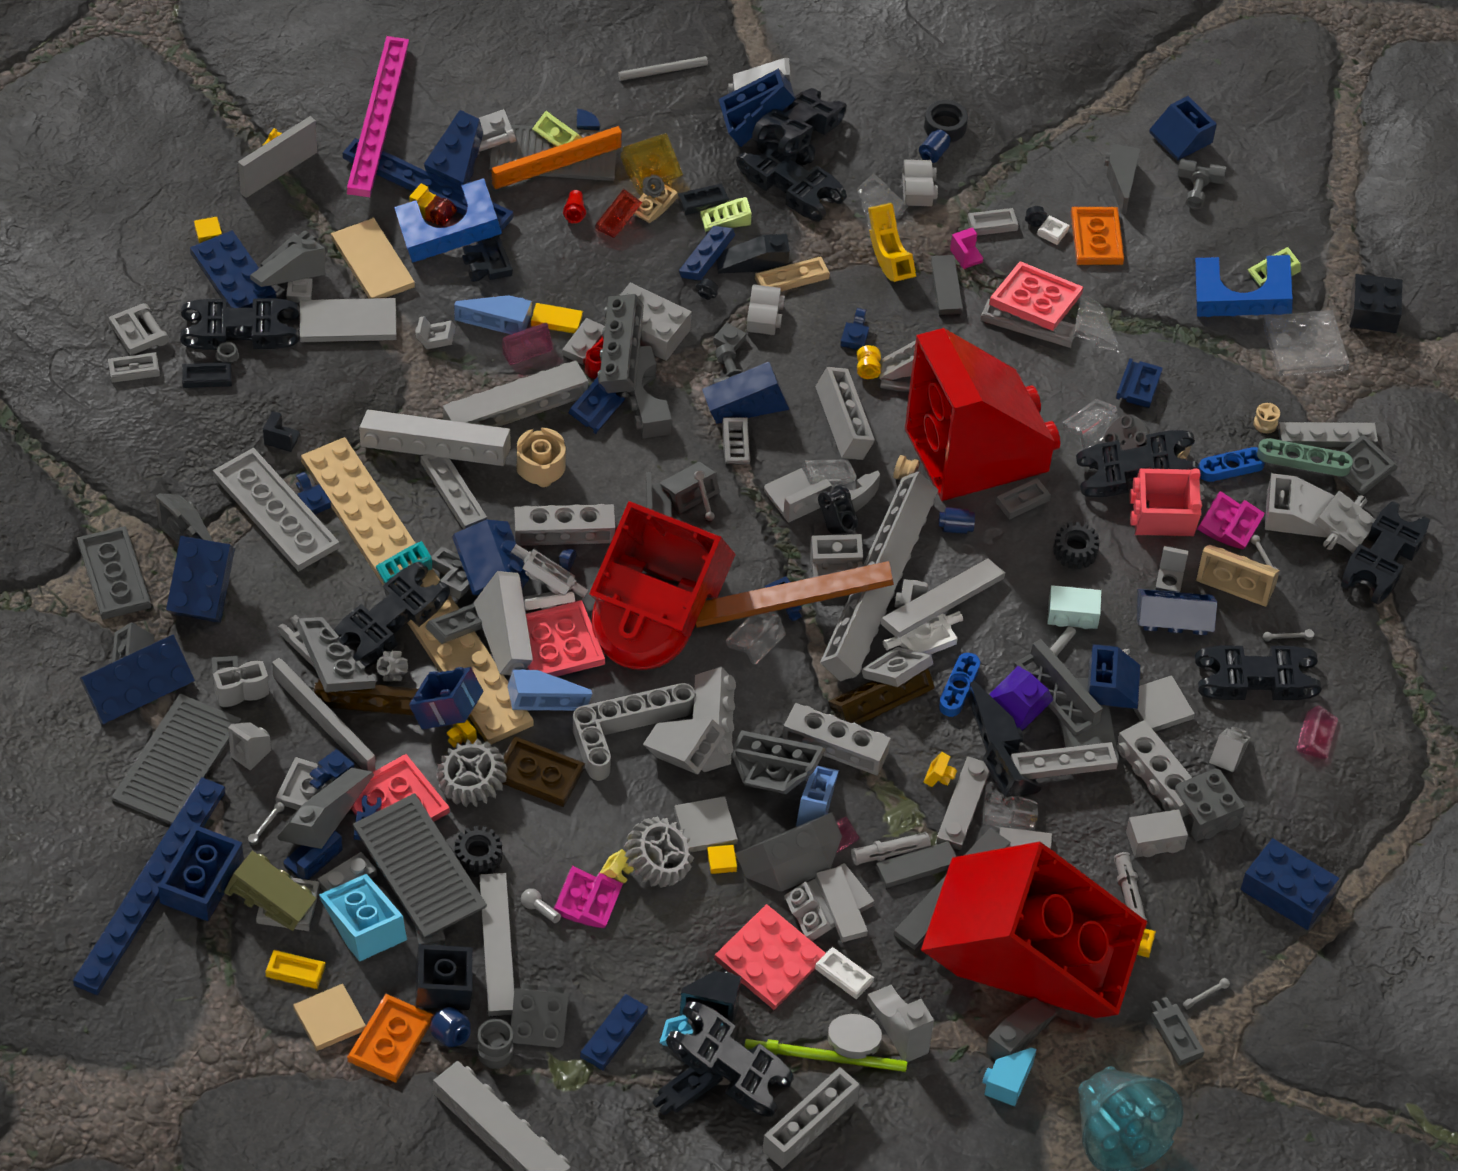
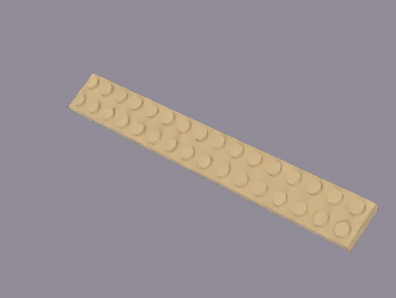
M345 437L301 455V462L317 485L320 484L331 500L332 509L381 584L384 585L382 578L376 570V565L415 544V541ZM401 564L398 565L399 570H402ZM391 568L387 569L390 575L394 574ZM433 568L428 571L420 587H429L439 583L440 579ZM449 595L438 612L420 627L412 620L408 622V625L439 672L455 670L457 667L472 668L484 692L469 718L485 742L492 745L532 727L534 720L527 710H512L507 687L509 682L503 674H499L495 661L475 631L441 644L425 628L428 621L459 609L453 598Z

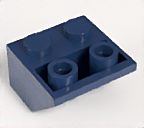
M1186 96L1170 104L1150 128L1149 133L1178 161L1213 143L1217 124L1189 96Z
M1093 644L1089 661L1088 693L1099 705L1138 709L1140 664L1119 647Z

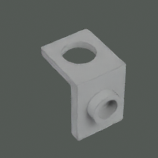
M1164 546L1156 590L1180 592L1188 556L1187 550ZM1166 576H1171L1176 579L1177 583L1173 586H1168L1163 583L1162 579Z

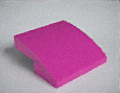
M1220 491L1207 510L1197 530L1226 545L1244 549L1265 513L1246 500L1239 504Z
M572 866L556 901L554 910L566 919L588 926L605 928L623 883L600 872L595 877Z

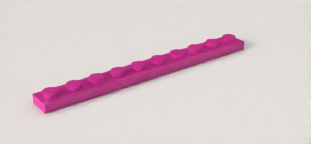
M386 36L347 185V194L371 196L409 47V39Z

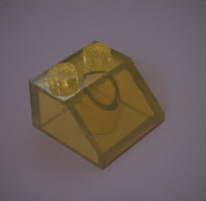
M667 133L623 147L620 157L628 177L639 190L643 188V180L651 175L659 176L663 182L683 176Z

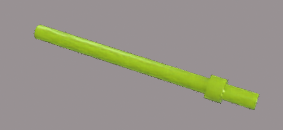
M746 1039L745 1048L747 1050L761 1044L775 1056L780 1054L906 1072L907 1061L874 1056L852 1059L839 1055L835 1051L780 1044L778 1040L768 1039L767 1042Z

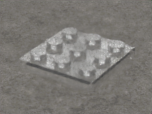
M1333 310L1264 316L1263 325L1279 376L1348 370L1349 360Z

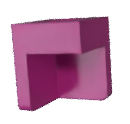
M973 227L952 234L950 251L963 269L983 262V257L975 246L977 233Z

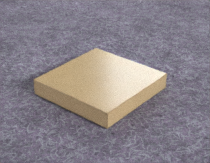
M343 984L293 1004L294 1011L316 1051L361 1033L366 1027Z

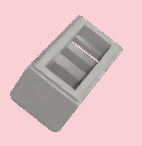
M723 418L722 437L725 464H750L748 419ZM729 430H741V433H729ZM729 438H742V441H729ZM730 446H743V449H730ZM730 454H743L744 457H730Z

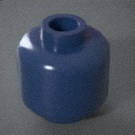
M446 1007L436 1012L432 1017L430 1025L431 1034L445 1046L457 1047L464 1044L470 1037V1021L458 1010Z

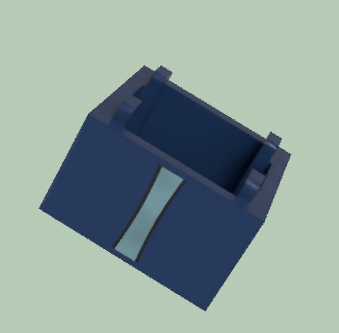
M457 667L455 670L438 673L434 671L428 673L409 706L422 729L464 723L484 691L471 667Z

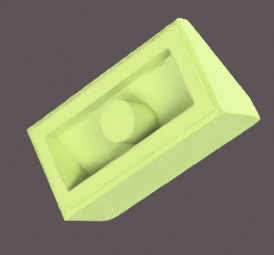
M547 111L544 112L532 128L556 147L582 138Z

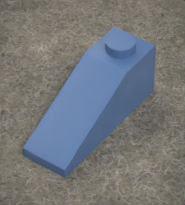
M509 295L456 301L454 304L455 320L523 337L532 317V301Z
M513 670L507 686L512 710L575 711L578 707L589 705L592 696V690L539 670Z
M817 766L815 771L809 776L801 797L797 827L828 814L839 770Z

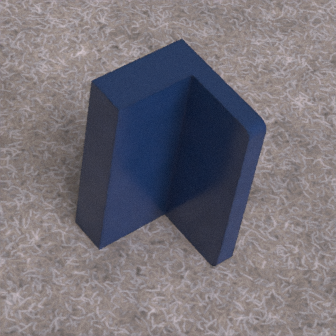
M334 831L322 849L301 845L283 861L284 867L299 879L309 880L342 851V837Z

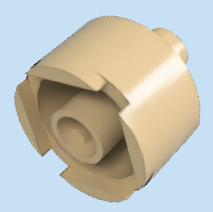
M541 428V431L534 432L531 429L520 436L517 442V473L528 482L538 484L540 487H548L563 475L566 468V446L563 437L558 432L549 428Z

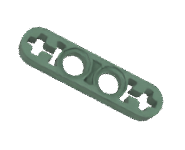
M1270 438L1260 441L1257 450V456L1263 462L1335 476L1348 475L1353 463L1352 457L1345 452ZM1295 452L1299 457L1290 458L1286 453ZM1318 456L1323 462L1315 463L1310 458Z

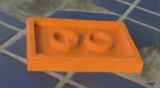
M1072 207L1071 219L1077 265H1123L1124 254L1118 207Z
M385 994L347 1056V1061L396 1083L429 1029L434 1014Z

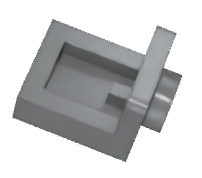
M423 316L419 318L415 333L417 339L421 341L426 349L452 345L456 326L452 320L430 324L426 317Z
M904 579L902 593L897 592L895 607L900 608L911 602V600L927 593L928 583Z

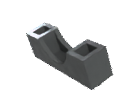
M651 346L640 347L635 391H626V393L630 392V409L636 413L634 415L636 430L640 429L642 439L671 435L672 418L667 401L652 397L644 389L649 382L656 379V361Z

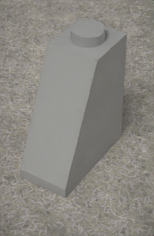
M783 58L733 74V82L728 84V94L778 68L790 81L789 58Z
M709 717L657 723L643 745L656 758L698 775L722 739L725 731Z

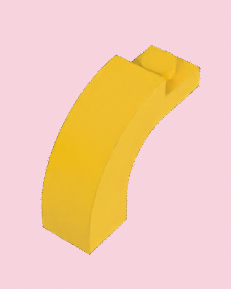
M888 203L868 208L871 230H869L871 242L885 276L893 282L916 277L913 254L904 249L899 238L893 204Z

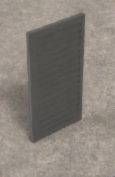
M511 125L517 142L511 144L507 142L492 147L490 167L488 168L489 173H492V168L556 146L532 129L534 126ZM572 129L582 138L602 132ZM617 149L537 176L614 181L616 178Z
M179 694L112 795L111 800L171 825L201 777L205 778L229 742L228 727L231 724L241 723L242 719Z
M415 793L353 823V828L424 939L487 907L486 902Z

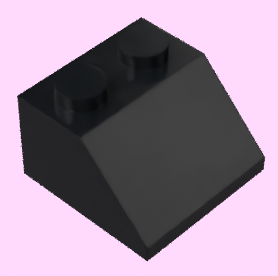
M714 971L683 987L681 991L680 1016L684 1015L683 1009L688 1002H698L715 1010L734 1024L739 1006L741 976L731 972Z

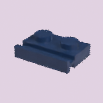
M1129 358L1116 399H1127L1126 402L1150 408L1163 367L1142 361L1139 363L1133 362V359Z
M597 377L570 408L568 413L586 427L592 428L596 434L621 406L625 398L623 396L619 397L616 392L608 393L599 383Z

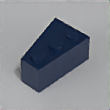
M459 110L425 161V170L461 188V185L470 183L474 172L475 159L478 156L483 137L480 119Z

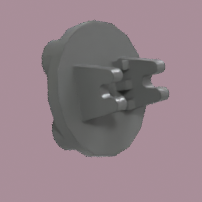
M1125 414L1111 424L1103 436V443L1119 440L1122 450L1147 446L1146 435L1150 434V430L1140 418Z

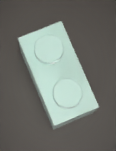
M1051 585L1048 602L1049 625L1098 629L1101 610V590Z

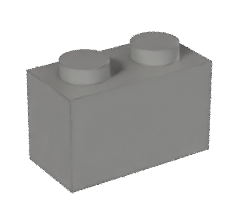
M1179 809L1129 817L1126 829L1134 857H1151L1159 853L1178 852L1185 849L1188 837Z

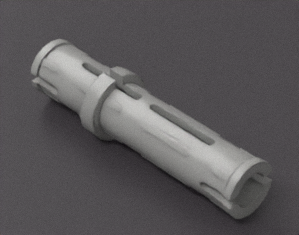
M923 832L882 843L875 841L873 845L853 848L851 855L855 865L874 860L881 862L887 857L930 847L931 842L928 833Z
M1118 853L1114 856V861L1118 871L1117 881L1122 887L1125 904L1147 921L1137 886L1138 875L1133 870L1130 853Z

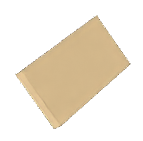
M374 218L331 233L332 241L369 299L387 298L415 287L414 280Z

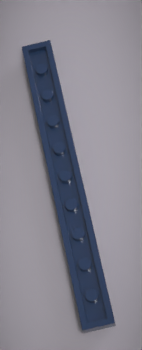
M201 777L74 977V986L95 995L100 993L159 899L158 885L194 825L204 827L225 794V786Z

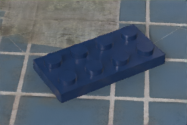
M233 230L190 247L191 255L222 299H227L228 308H253V299L277 298L276 292L271 285L261 287L250 279V275L258 270L259 267Z
M174 634L80 677L101 725L195 681Z

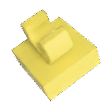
M621 849L609 856L600 873L624 884L628 879L622 875V871L628 875L633 872L634 868L628 866L629 863H626L628 858L624 857L626 852Z

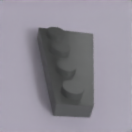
M323 617L298 619V631L325 692L375 688V678L365 673L364 665L360 661L354 660L351 656L352 651L347 645L344 646L338 641L339 636Z

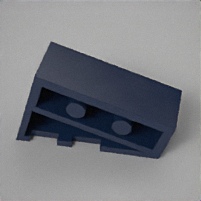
M778 68L719 99L728 134L742 147L752 138L757 122L764 115L774 109L783 111L796 99L791 82Z
M770 362L702 389L716 424L722 423L723 418H749L790 410Z

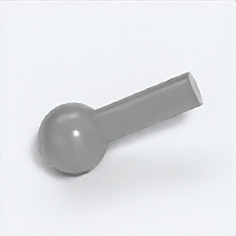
M531 888L522 893L521 903L525 908L538 910L553 923L560 921L561 914L542 901V896L538 890Z

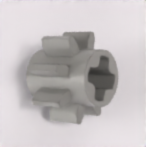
M384 651L383 657L377 660V673L384 676L383 681H402L401 676L408 672V660L401 657V651Z

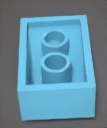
M367 874L319 894L320 900L344 942L359 961L407 940L403 915Z

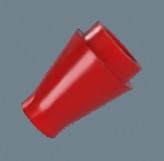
M579 190L570 192L563 208V215L570 223H579L586 216L583 194Z

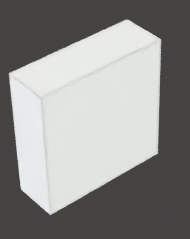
M1049 215L1038 229L1037 235L1058 245L1069 231L1070 225Z

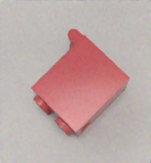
M1140 468L1138 477L1133 478V489H1130L1129 497L1130 504H1134L1130 523L1131 526H1135V535L1194 536L1202 508V501L1200 500V469Z

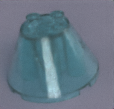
M1109 1066L1094 1074L1088 1080L1083 1081L1078 1089L1080 1093L1079 1105L1083 1149L1089 1161L1101 1171H1140L1161 1158L1174 1143L1172 1137L1177 1127H1181L1183 1122V1104L1178 1093L1165 1081L1116 1070L1114 1067Z

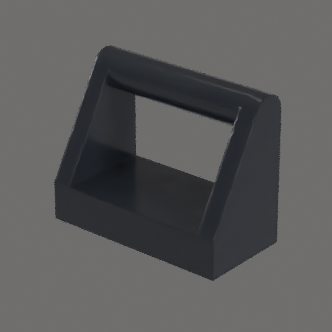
M992 741L982 759L1004 796L1011 797L1038 793L1041 787L1037 780L1022 776L1011 759V754L1020 753L1019 750L1002 741Z

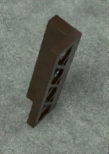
M929 668L898 687L872 680L829 700L828 703L831 709L840 712L842 720L859 725L935 689Z
M318 680V683L315 682L314 693L329 708L414 715L409 704L418 691L415 688L375 685L374 689L325 692L320 680Z

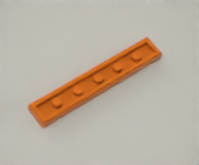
M617 126L492 168V185L495 189H499L621 148L622 131Z

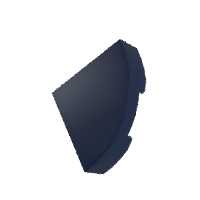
M577 109V129L600 131V123L594 114L586 110Z
M572 549L562 551L559 556V566L570 571L577 556L576 551Z

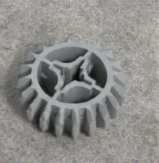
M467 739L466 745L463 746L457 742V749L452 750L448 748L449 756H442V763L438 764L437 769L439 773H437L439 787L446 798L452 799L456 805L462 802L463 806L467 807L472 802L477 807L478 801L481 800L487 804V797L496 798L495 790H502V783L506 782L507 777L505 773H507V767L504 763V757L495 746L491 747V744L488 742L482 744L477 739L474 744H471V741ZM460 767V770L456 773V777L453 779L455 772ZM491 767L488 776L484 779V776L486 775V773H488V769Z
M658 816L653 817L651 820L649 818L644 819L640 824L638 823L633 827V830L627 836L628 841L624 845L628 849L624 857L631 859L628 866H634L636 869L634 875L640 874L642 882L649 880L651 887L658 884L662 888L681 881L686 873L690 871L692 867L690 863L694 859L690 853L694 848L687 844L690 838H685L682 835L684 829L678 830L676 828L677 822L669 824L668 818L660 820ZM646 836H655L654 840H645ZM672 863L673 867L666 869L664 864Z

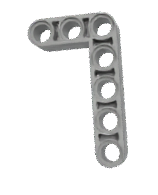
M680 683L578 707L573 713V734L589 777L599 781L606 779L610 774L611 754L604 735L690 715L694 709L695 691L693 687L686 683Z

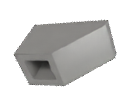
M1237 727L1225 729L1218 737L1209 763L1234 772L1242 759L1251 737L1246 736V731Z

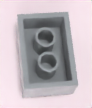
M630 282L620 295L636 294L644 304L640 347L651 346L655 356L667 361L690 332L692 311Z

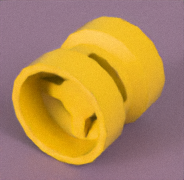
M868 345L858 349L857 374L860 377L873 379L880 375L881 364L879 362L881 360V351L879 348Z

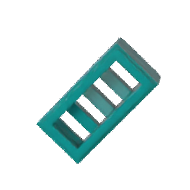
M421 541L376 565V570L385 584L401 571L398 565L401 564L404 569L409 566L408 561H411L412 564L422 562L427 566L428 571L432 570V558ZM391 568L394 574L390 575L387 569Z

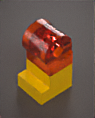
M420 184L409 196L410 202L417 200L423 219L440 226L446 225L457 211L452 201L429 192V187Z

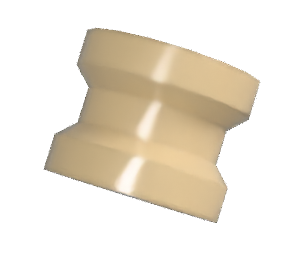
M1272 403L1259 405L1256 410L1254 427L1261 433L1274 432L1277 429L1280 417L1279 408Z
M900 455L893 478L900 479L918 472L920 461L916 459L911 461L906 456Z

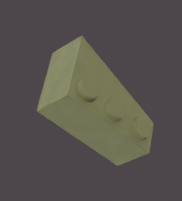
M253 850L235 871L224 891L229 896L235 893L246 899L244 904L251 908L254 904L266 910L265 915L292 931L312 908L317 899L313 896L310 889L298 885L286 871L278 870L270 864L267 857L257 854Z

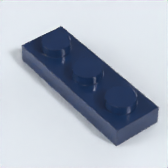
M713 226L679 269L681 278L701 281L734 238L733 228Z
M625 994L582 1049L580 1058L604 1070L647 1014L648 1006Z

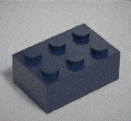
M180 536L166 611L172 615L221 623L235 548L226 543Z
M194 825L158 885L160 903L209 921L222 899L233 874L244 860L242 842Z
M1272 838L1245 872L1241 891L1304 929L1309 930L1335 895L1340 878Z

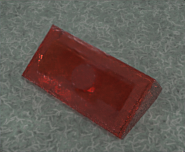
M623 189L598 220L594 228L615 238L642 202Z

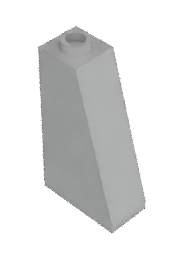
M497 571L474 601V605L479 619L482 620L481 625L499 674L511 675L513 670H526L533 661L519 573Z

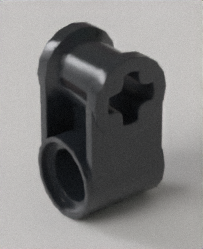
M839 484L830 492L824 491L820 493L818 503L828 531L833 534L855 531L858 526V517L855 513L848 488Z

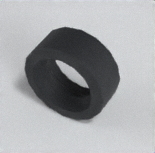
M936 101L926 109L925 132L929 136L931 132L943 130L949 135L950 143L956 142L966 133L968 113L960 103L955 101ZM940 116H949L956 119L959 123L955 126L947 127L937 124L933 119Z

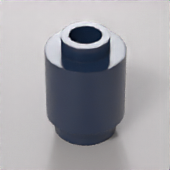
M943 130L931 132L919 147L921 158L936 163L949 148V135Z
M945 507L944 512L939 513L938 525L943 527V532L961 534L973 532L975 512H969V509Z

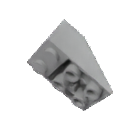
M1271 473L1267 489L1265 530L1328 538L1329 536L1314 522L1334 495L1296 476Z

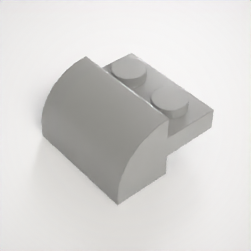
M861 534L811 537L810 561L812 578L863 567Z

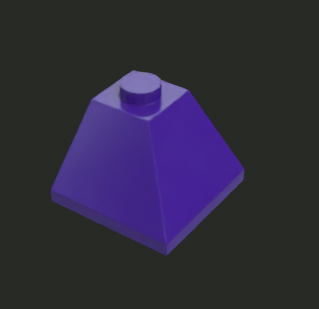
M1017 666L989 694L1014 718L1016 727H1020L1022 731L1054 700L1049 689L1030 672L1020 666Z

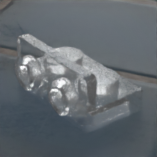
M1095 399L1063 421L1062 425L1064 431L1079 436L1083 448L1086 449L1102 440L1111 424L1119 416L1116 406Z
M768 612L749 616L726 639L728 648L747 653L750 662L756 665L786 635L779 615Z

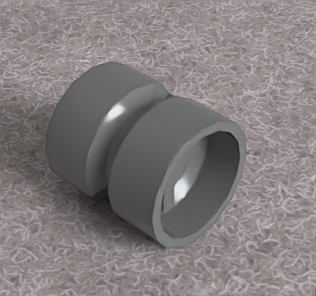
M501 1019L488 1020L478 1030V1057L480 1062L488 1068H503L510 1063L513 1057V1031L511 1026Z

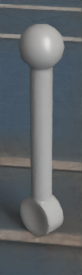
M696 471L694 478L699 482L706 509L705 518L708 521H712L715 515L711 512L703 482L705 474L703 471Z
M1253 535L1251 543L1256 545L1266 565L1277 569L1272 566L1261 546L1260 537Z
M1310 629L1305 630L1304 633L1272 634L1265 632L1263 634V639L1267 642L1272 639L1305 638L1306 640H1312L1314 637V632Z
M282 802L275 803L274 810L256 833L249 835L248 842L250 845L258 844L259 836L277 813L284 810Z
M1227 978L1221 979L1219 984L1193 999H1187L1183 1006L1185 1009H1190L1196 1002L1217 990L1228 988L1230 985Z

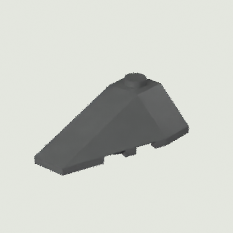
M350 768L305 802L277 836L278 840L322 849L371 781L374 773L372 771Z

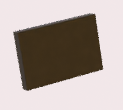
M515 736L503 756L507 767V773H505L507 778L506 782L502 784L564 807L585 770V763Z

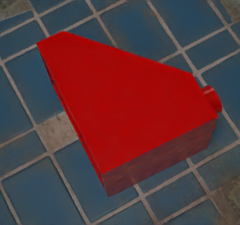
M945 328L916 335L905 431L932 484L938 489L937 493L941 501L1049 472L1053 450L1060 448V435L1053 421H1043L1040 415L1041 401L1036 388L1033 385L1025 387L1016 369Z
M1039 841L953 857L921 951L958 977L1031 999L1037 998L1041 1002L1090 1017L1100 1018L1119 1014L1147 921Z

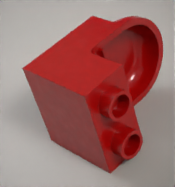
M628 501L589 593L596 600L592 612V629L602 651L615 663L633 670L655 669L672 661L686 646L706 597L718 598L736 555L734 551L718 535ZM644 571V572H646V573H649V574H651V575H654V576H656V577H659V578L664 579V580H666V581H669V582H671V583L677 584L678 587L673 586V585H671V584H668V583H666V582H663V581H661V580H658V579H656V578H653V577H651V576H648V575H646V574H643L642 572Z

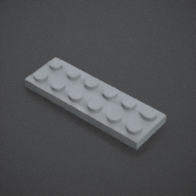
M255 448L246 451L213 470V477L298 572L340 548L339 541Z

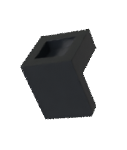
M272 411L263 427L264 444L292 452L300 437V432L282 426V414Z

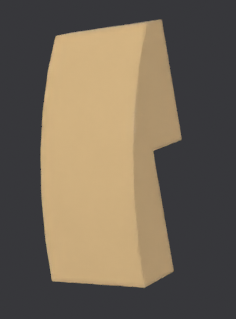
M665 185L664 191L657 198L643 194L630 209V212L650 223L673 204L678 198V192Z

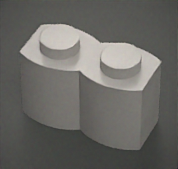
M931 160L903 161L902 184L904 206H932L933 199H937L938 186L933 184V181H936V168L932 167Z
M761 285L752 286L746 332L775 335L776 328H781L782 314H778V311L783 310L785 296L780 295L781 288Z
M263 661L247 662L238 668H223L213 674L214 690L219 706H234L244 700H258L269 694L268 674Z

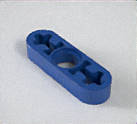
M1258 447L1210 456L1200 461V478L1207 482H1213L1258 472L1264 468L1265 462L1261 461L1257 456ZM1234 461L1239 466L1231 468L1226 465V462Z
M963 653L959 656L940 697L939 709L942 714L953 717L961 712L968 697L970 682H974L979 673L980 659L977 655ZM968 663L972 664L969 666L967 673H965L964 666ZM963 681L967 686L961 689L956 688L953 682ZM953 695L956 697L955 703H953L952 706H949L947 704L950 703Z

